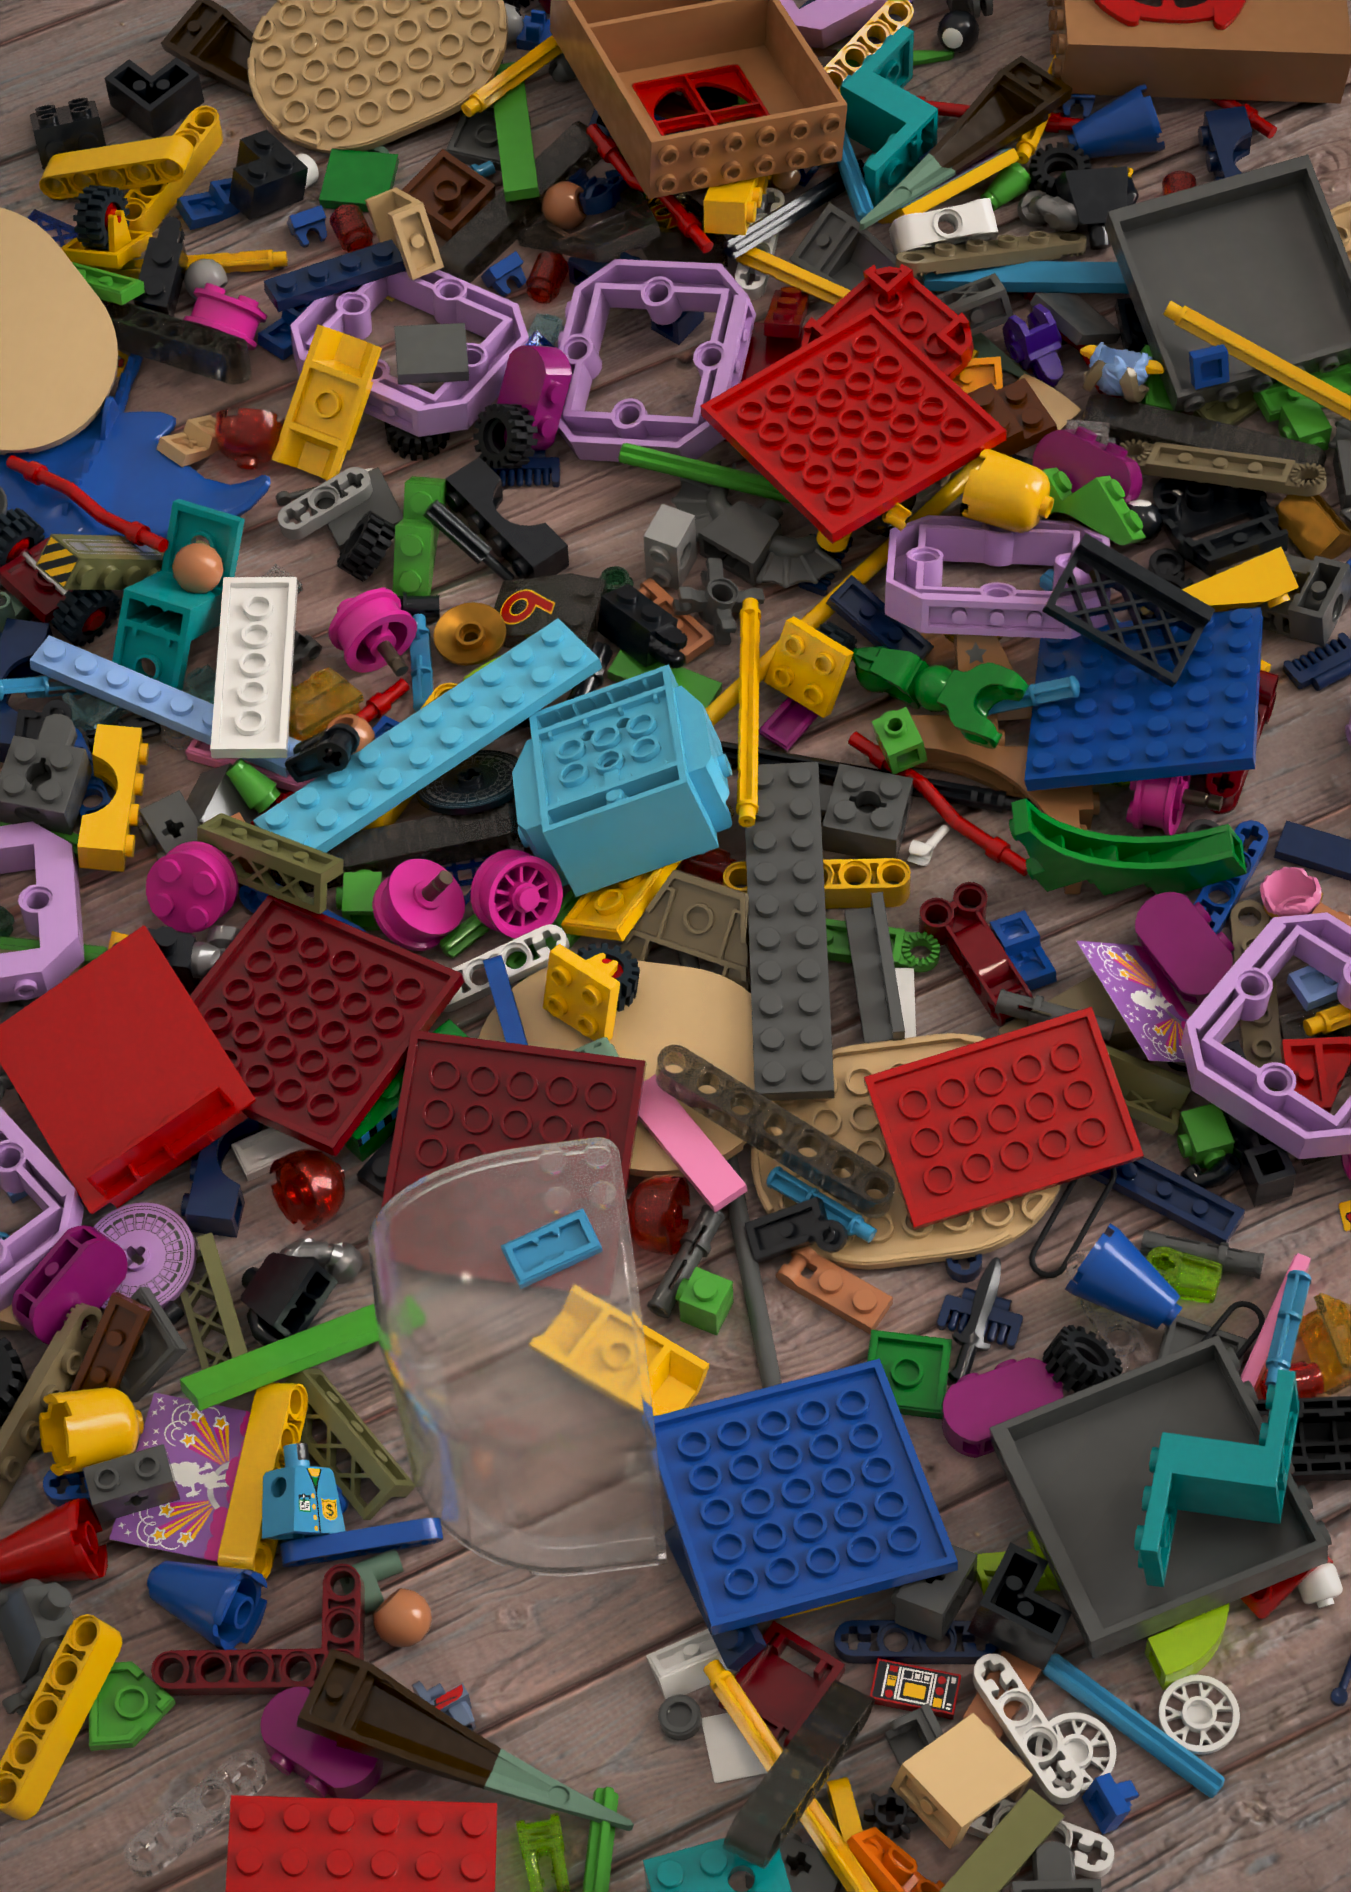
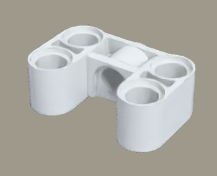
M989 198L977 199L962 205L924 213L907 214L895 219L889 228L895 256L903 251L934 248L938 243H951L955 245L959 243L966 244L967 240L970 239L995 240L999 234L991 199ZM947 221L951 223L954 232L951 234L943 233L938 227V222Z

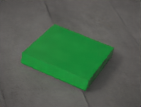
M332 148L319 197L320 205L323 208L369 212L365 202L366 199L393 189L399 164L398 154Z
M871 1330L867 1362L880 1359L900 1413L902 1415L942 1419L952 1339Z

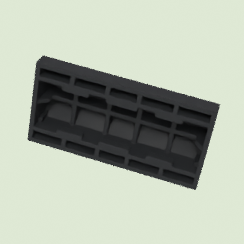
M1351 1396L1298 1398L1300 1410L1291 1457L1295 1473L1291 1474L1294 1481L1351 1480ZM1258 1400V1404L1255 1406L1261 1417L1264 1415L1269 1416V1410H1266V1400Z

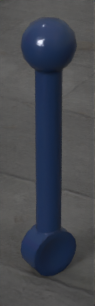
M1351 1654L1338 1688L1333 1689L1330 1695V1700L1335 1706L1345 1705L1348 1699L1346 1690L1351 1679Z

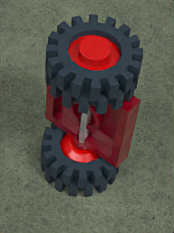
M9 509L6 516L3 513L0 514V584L40 621L47 623L52 620L53 626L74 646H85L86 642L89 644L94 642L95 636L100 637L103 635L102 630L105 627L108 629L112 625L110 620L116 619L118 615L115 611L120 609V598L111 590H64L36 566L49 537L45 539L43 535L45 533L44 529L23 509Z

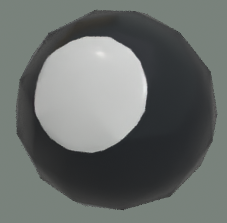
M955 10L949 12L939 22L938 39L941 45L948 51L956 53L970 50L978 41L979 25L976 19L967 11Z
M1141 499L1130 501L1127 505L1130 510L1135 511L1143 523L1142 531L1146 536L1140 542L1131 544H1148L1161 531L1162 518L1159 509L1149 501Z

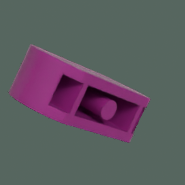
M523 345L515 348L509 355L497 404L522 405V408H527L529 410L528 415H533L535 419L531 426H537L538 433H533V439H538L537 445H532L531 448L534 451L546 450L555 441L572 377V370L568 358L560 349L549 346ZM505 428V431H504V442H505V445H506V441H507V431H506V428Z
M1078 426L1076 430L1064 429L1050 432L1037 444L1033 454V466L1041 470L1057 467L1059 471H1063L1071 481L1072 493L1096 477L1110 475L1112 479L1117 480L1122 486L1125 493L1123 499L1126 504L1137 500L1142 489V473L1138 463L1126 456L1128 451L1123 447L1108 442L1106 446L1096 441L1098 436L1096 433L1081 426Z
M1160 893L1148 899L1137 913L1135 932L1138 942L1180 997L1187 1003L1200 1005L1234 965L1231 953L1235 948L1222 931L1216 935L1208 924L1212 921L1210 915L1199 902L1193 905L1187 896L1181 893Z
M81 1225L68 1229L14 1292L12 1311L16 1321L43 1343L49 1345L56 1332L61 1331L63 1328L64 1320L67 1321L68 1319L66 1315L67 1313L71 1314L70 1309L72 1307L75 1308L76 1304L85 1303L100 1309L107 1299L111 1297L127 1274L128 1263L125 1252L118 1244L91 1226ZM86 1318L82 1322L81 1330L87 1326L86 1322L89 1320Z
M1030 1357L1020 1361L1015 1359L1006 1360L998 1364L994 1370L981 1375L978 1373L967 1374L961 1377L956 1384H953L944 1397L942 1414L944 1436L952 1448L968 1457L978 1458L995 1452L992 1447L989 1428L1063 1398L1062 1382L1056 1383L1053 1380L1054 1373L1047 1372L1045 1368L1046 1363Z
M292 1687L275 1695L263 1711L260 1727L264 1743L271 1757L269 1762L276 1769L286 1775H290L293 1771L305 1779L304 1785L321 1798H325L328 1794L332 1798L359 1799L376 1786L383 1770L382 1759L337 1747L336 1741L297 1727L298 1716L311 1691L307 1687Z

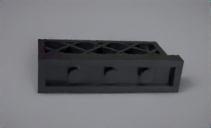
M1085 533L1072 551L1067 561L1068 563L1042 612L1173 688L1215 609ZM1075 566L1089 574L1092 583L1078 585L1073 574ZM1113 588L1120 592L1125 602L1110 605L1105 589ZM1096 591L1101 607L1087 609L1081 593ZM1072 595L1078 611L1067 612L1055 604L1059 597ZM1145 607L1154 612L1157 621L1143 624L1137 608ZM1128 610L1134 626L1119 628L1113 612ZM1104 614L1110 630L1101 632L1093 627L1090 617ZM1177 626L1191 634L1188 641L1175 643L1170 627ZM1161 629L1166 645L1152 647L1146 631ZM1137 633L1143 649L1134 651L1128 648L1123 636ZM1170 653L1175 666L1172 673L1159 666L1155 655Z

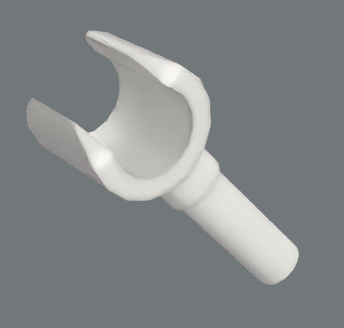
M942 825L926 843L913 839L908 851L910 855L907 861L920 866H927L930 863L933 849L950 831L949 827Z

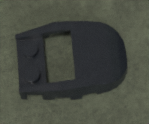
M1161 478L1154 486V504L1159 509L1162 527L1169 540L1183 559L1209 577L1216 575V570L1262 555L1279 547H1282L1283 552L1287 551L1288 531L1286 529L1279 530V515L1274 507L1270 508L1266 501L1267 494L1264 491L1198 483L1174 478ZM1247 517L1251 520L1195 541L1191 538Z

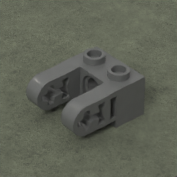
M1285 554L1299 588L1293 590L1297 592L1293 600H1288L1272 608H1269L1267 602L1248 608L1261 607L1264 630L1325 647L1351 597L1350 564L1320 556H1315L1313 560Z

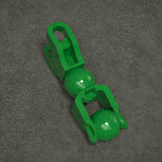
M885 646L854 648L852 659L856 664L855 672L862 687L871 692H886L914 709H920L922 706L930 712L945 711L954 726L961 731L968 742L990 749L996 748L1002 737V733L997 732L995 725L991 720L987 719L990 709L996 703L1003 700L1020 701L1029 687L1025 680L1015 671L990 662L962 672L958 670L952 671L944 665L929 666L926 661H923L912 652L888 649Z

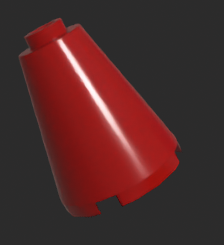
M85 1498L72 1499L1 1539L0 1583L2 1585L18 1584L31 1578L38 1579L43 1583L88 1581L104 1577L108 1568L106 1545L98 1547L96 1533L103 1530L90 1502Z

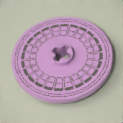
M133 1203L111 1211L94 1225L93 1228L118 1244L127 1257L126 1277L115 1292L130 1298L140 1287H149L161 1307L164 1308L170 1301L176 1300L185 1290L195 1270L197 1249L190 1228L176 1212L159 1204ZM136 1253L144 1259V1262L140 1265L135 1262L133 1263L131 1260L132 1256ZM110 1298L101 1306L102 1309L105 1310Z

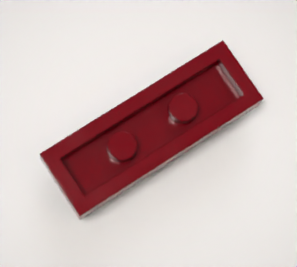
M783 287L781 290H775L764 321L763 336L799 339L809 307L810 294L801 292L802 290L796 287Z

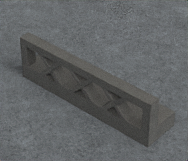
M995 273L936 296L957 315L961 312L970 322L972 336L1005 324L1008 318L1014 315L1006 288Z
M883 892L871 893V907L844 910L864 1043L902 1040L905 1039V1029Z

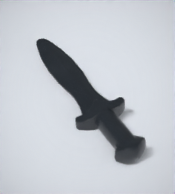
M998 1257L991 1260L979 1281L973 1300L971 1316L961 1334L957 1331L952 1334L954 1341L961 1346L955 1367L948 1373L951 1382L954 1384L961 1377L970 1374L977 1351H988L991 1348V1344L984 1342V1330L1000 1283L1001 1261Z

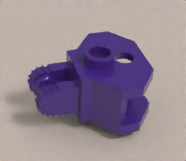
M1037 304L1027 316L1028 327L1025 321L1016 315L1008 318L1002 328L1004 342L1011 358L1016 363H1019L1024 371L1032 369L1037 379L1054 387L1064 375L1063 366H1061V361L1057 355L1062 348V337L1050 310L1042 304Z

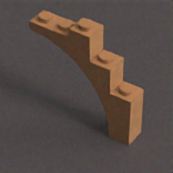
M911 715L924 742L928 760L913 768L937 769L965 776L994 790L1007 791V795L1030 799L1041 812L1059 822L1083 830L1091 829L1093 815H1099L1100 812L1099 792H1093L1092 785L1027 791L1024 778L1028 746H1005V730L998 729L997 715L987 717L995 725L997 732L1002 733V737L994 749L968 742L961 731L954 726L949 715ZM1082 881L1063 887L1064 893L1080 894Z

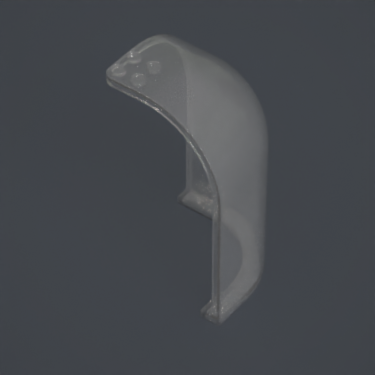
M595 1137L507 1149L455 1163L407 1186L390 1199L375 1216L369 1230L368 1247L377 1333L406 1463L412 1481L416 1486L415 1488L429 1508L431 1515L435 1518H440L441 1525L448 1534L480 1557L503 1567L509 1565L529 1570L530 1574L560 1577L579 1576L667 1564L648 1364L620 1152L617 1146L606 1138ZM583 1208L602 1246L603 1252L520 1290L500 1246Z

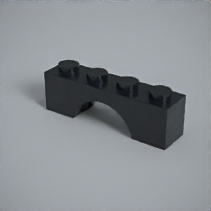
M480 457L445 478L447 486L445 498L450 509L455 513H461L467 520L471 530L476 535L481 534L489 542L492 551L498 557H504L511 564L514 573L519 579H526L536 589L569 567L568 545L546 523L530 526L518 525L506 520L497 512L499 505L503 501L502 481Z
M1239 1040L1222 1044L1246 1059ZM1222 1110L1235 1142L1232 1154L1241 1163L1239 1172L1254 1207L1292 1196L1296 1171L1287 1151Z

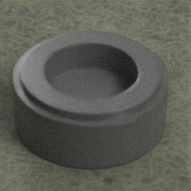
M679 1694L667 1698L662 1703L658 1712V1720L662 1731L669 1738L687 1740L699 1731L702 1724V1715L699 1705L693 1698Z

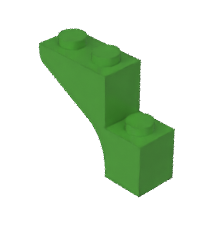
M1057 467L1042 470L1049 478L1050 497L1054 498L1050 515L1056 512L1068 514L1098 533L1108 537L1118 545L1137 543L1146 538L1142 531L1143 523L1135 511L1129 509L1123 499L1125 493L1122 486L1117 480L1112 479L1110 475L1096 477L1072 493L1071 481L1063 471H1059Z
M412 476L405 482L403 519L395 525L392 591L397 596H403V592H407V596H430L439 529L426 519L423 514L435 500H438L446 507L445 495L447 494L445 479Z

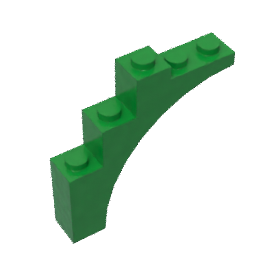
M1026 798L1011 803L1013 818L1009 820L1011 834L1015 841H1020L1025 846L1030 858L1026 859V867L1030 878L1037 880L1047 892L1087 880L1089 884H1094L1104 896L1144 884L1147 888L1151 887L1156 894L1164 892L1185 893L1247 874L1242 840L1229 824L1202 831L1168 836L1136 837L1109 835L1083 830L1059 822L1041 812Z

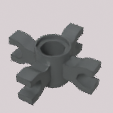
M707 558V571H702L700 575L706 590L679 587L677 590L679 599H674L672 602L674 615H688L698 612L704 622L714 626L715 644L730 645V633H735L737 630L735 619L731 613H740L743 600L749 597L755 598L759 604H763L765 601L763 589L750 588L739 591L734 582L723 578L722 559Z

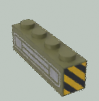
M51 534L36 566L64 590H124L161 571L164 553L146 545L138 546L133 544L125 536Z

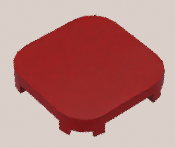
M903 264L900 265V268L888 266L876 269V266L873 265L863 271L864 280L817 321L811 317L803 327L802 347L873 307L951 380L968 365L974 350L970 322L962 312L957 315L915 279L913 270Z

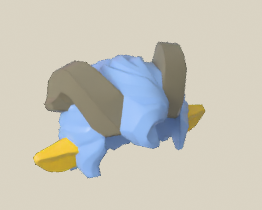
M1100 342L1098 346L1087 345L1080 349V354L1090 359V370L1085 371L1083 374L1085 376L1083 389L1091 392L1097 385L1099 390L1104 393L1124 396L1128 402H1140L1149 391V387L1144 384L1149 375L1163 374L1165 370L1160 362L1153 360L1151 356L1148 357V353L1142 352L1141 354L1140 352L1128 351V349L1116 350L1103 345L1104 342Z

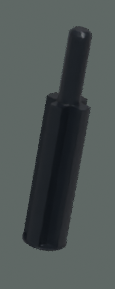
M438 500L429 505L423 514L426 519L477 564L483 561L506 583L513 581L515 578L514 574L489 553L492 549Z

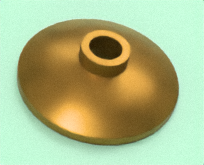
M464 603L449 609L440 617L434 629V643L439 654L447 661L457 665H476L489 660L500 651L506 639V625L501 614L493 607L483 603Z

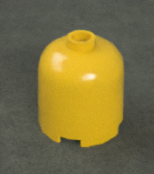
M984 449L980 453L979 457L984 459L979 470L971 469L965 485L962 503L968 505V510L965 509L962 512L963 517L1016 533L1029 532L1040 522L1042 517L1046 519L1049 517L1053 508L1054 498L1050 497L1049 478L1044 471L991 449Z
M105 1387L52 1393L44 1396L43 1400L48 1404V1411L39 1414V1432L43 1453L52 1452L56 1464H52L50 1469L55 1475L63 1476L83 1472L84 1467L134 1453L138 1444L139 1434L143 1433L144 1421L141 1412L135 1409L132 1401L122 1391L116 1388Z

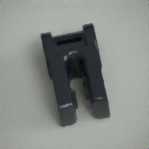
M335 724L296 744L293 749L294 755L286 760L285 767L297 783L342 771L347 767L351 754L356 751L360 744L358 732L348 724Z

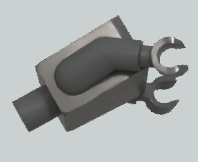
M31 1578L0 1590V1629L22 1683L26 1682V1687L21 1692L13 1694L2 1701L8 1714H14L17 1711L18 1715L24 1716L63 1638L75 1620L69 1607L72 1596L65 1587L56 1582L43 1584L40 1580Z

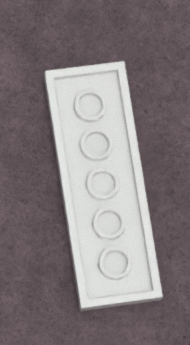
M223 577L210 746L212 758H287L298 590L297 577Z

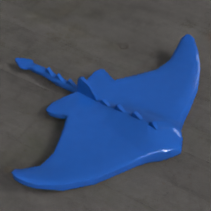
M147 313L143 314L130 329V334L134 338L133 347L118 381L115 397H106L103 409L84 430L68 441L48 450L31 454L23 452L0 455V486L6 494L8 510L23 509L44 529L45 533L43 535L45 539L50 537L51 534L125 535L98 523L68 496L43 484L35 485L25 480L22 474L9 469L6 466V461L11 455H15L28 462L36 461L45 465L49 472L77 485L106 511L131 523L138 521L148 526L152 533L167 539L172 504L177 499L240 517L252 509L270 488V477L266 475H261L246 482L229 485L206 479L189 465L179 466L156 450L160 437L167 436L174 431L176 426L175 417L163 412H124L132 384L139 372L144 357L147 341L155 335L154 325L150 315Z

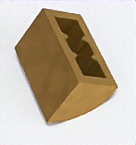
M1288 494L1275 507L1279 515L1278 525L1282 530L1286 529L1288 531V537L1307 559L1313 560L1315 556L1334 559L1351 546V530L1320 494L1308 497Z

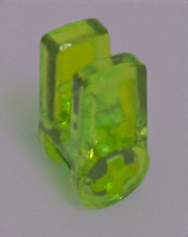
M1163 1246L1154 1248L1148 1253L1146 1259L1157 1271L1158 1269L1165 1271V1274H1160L1180 1295L1179 1299L1203 1303H1213L1215 1301L1222 1277V1264Z
M559 1813L550 1814L551 1819L526 1824L524 1819L516 1821L530 1892H544L543 1888L546 1885L545 1880L541 1878L539 1860L542 1856H549L552 1860L553 1870H551V1876L555 1879L557 1892H571L563 1853L565 1852Z

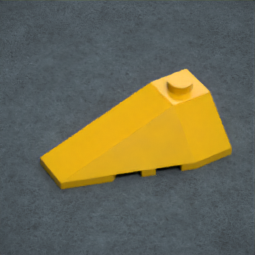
M1279 547L1182 590L1215 610L1256 607L1267 602L1269 608H1272L1290 600L1288 592L1299 588L1282 547ZM1145 607L1140 608L1143 615L1154 614V612Z

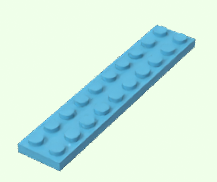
M557 618L367 744L361 751L352 754L345 769L314 779L254 819L253 822L259 828L327 853L602 669L600 659Z

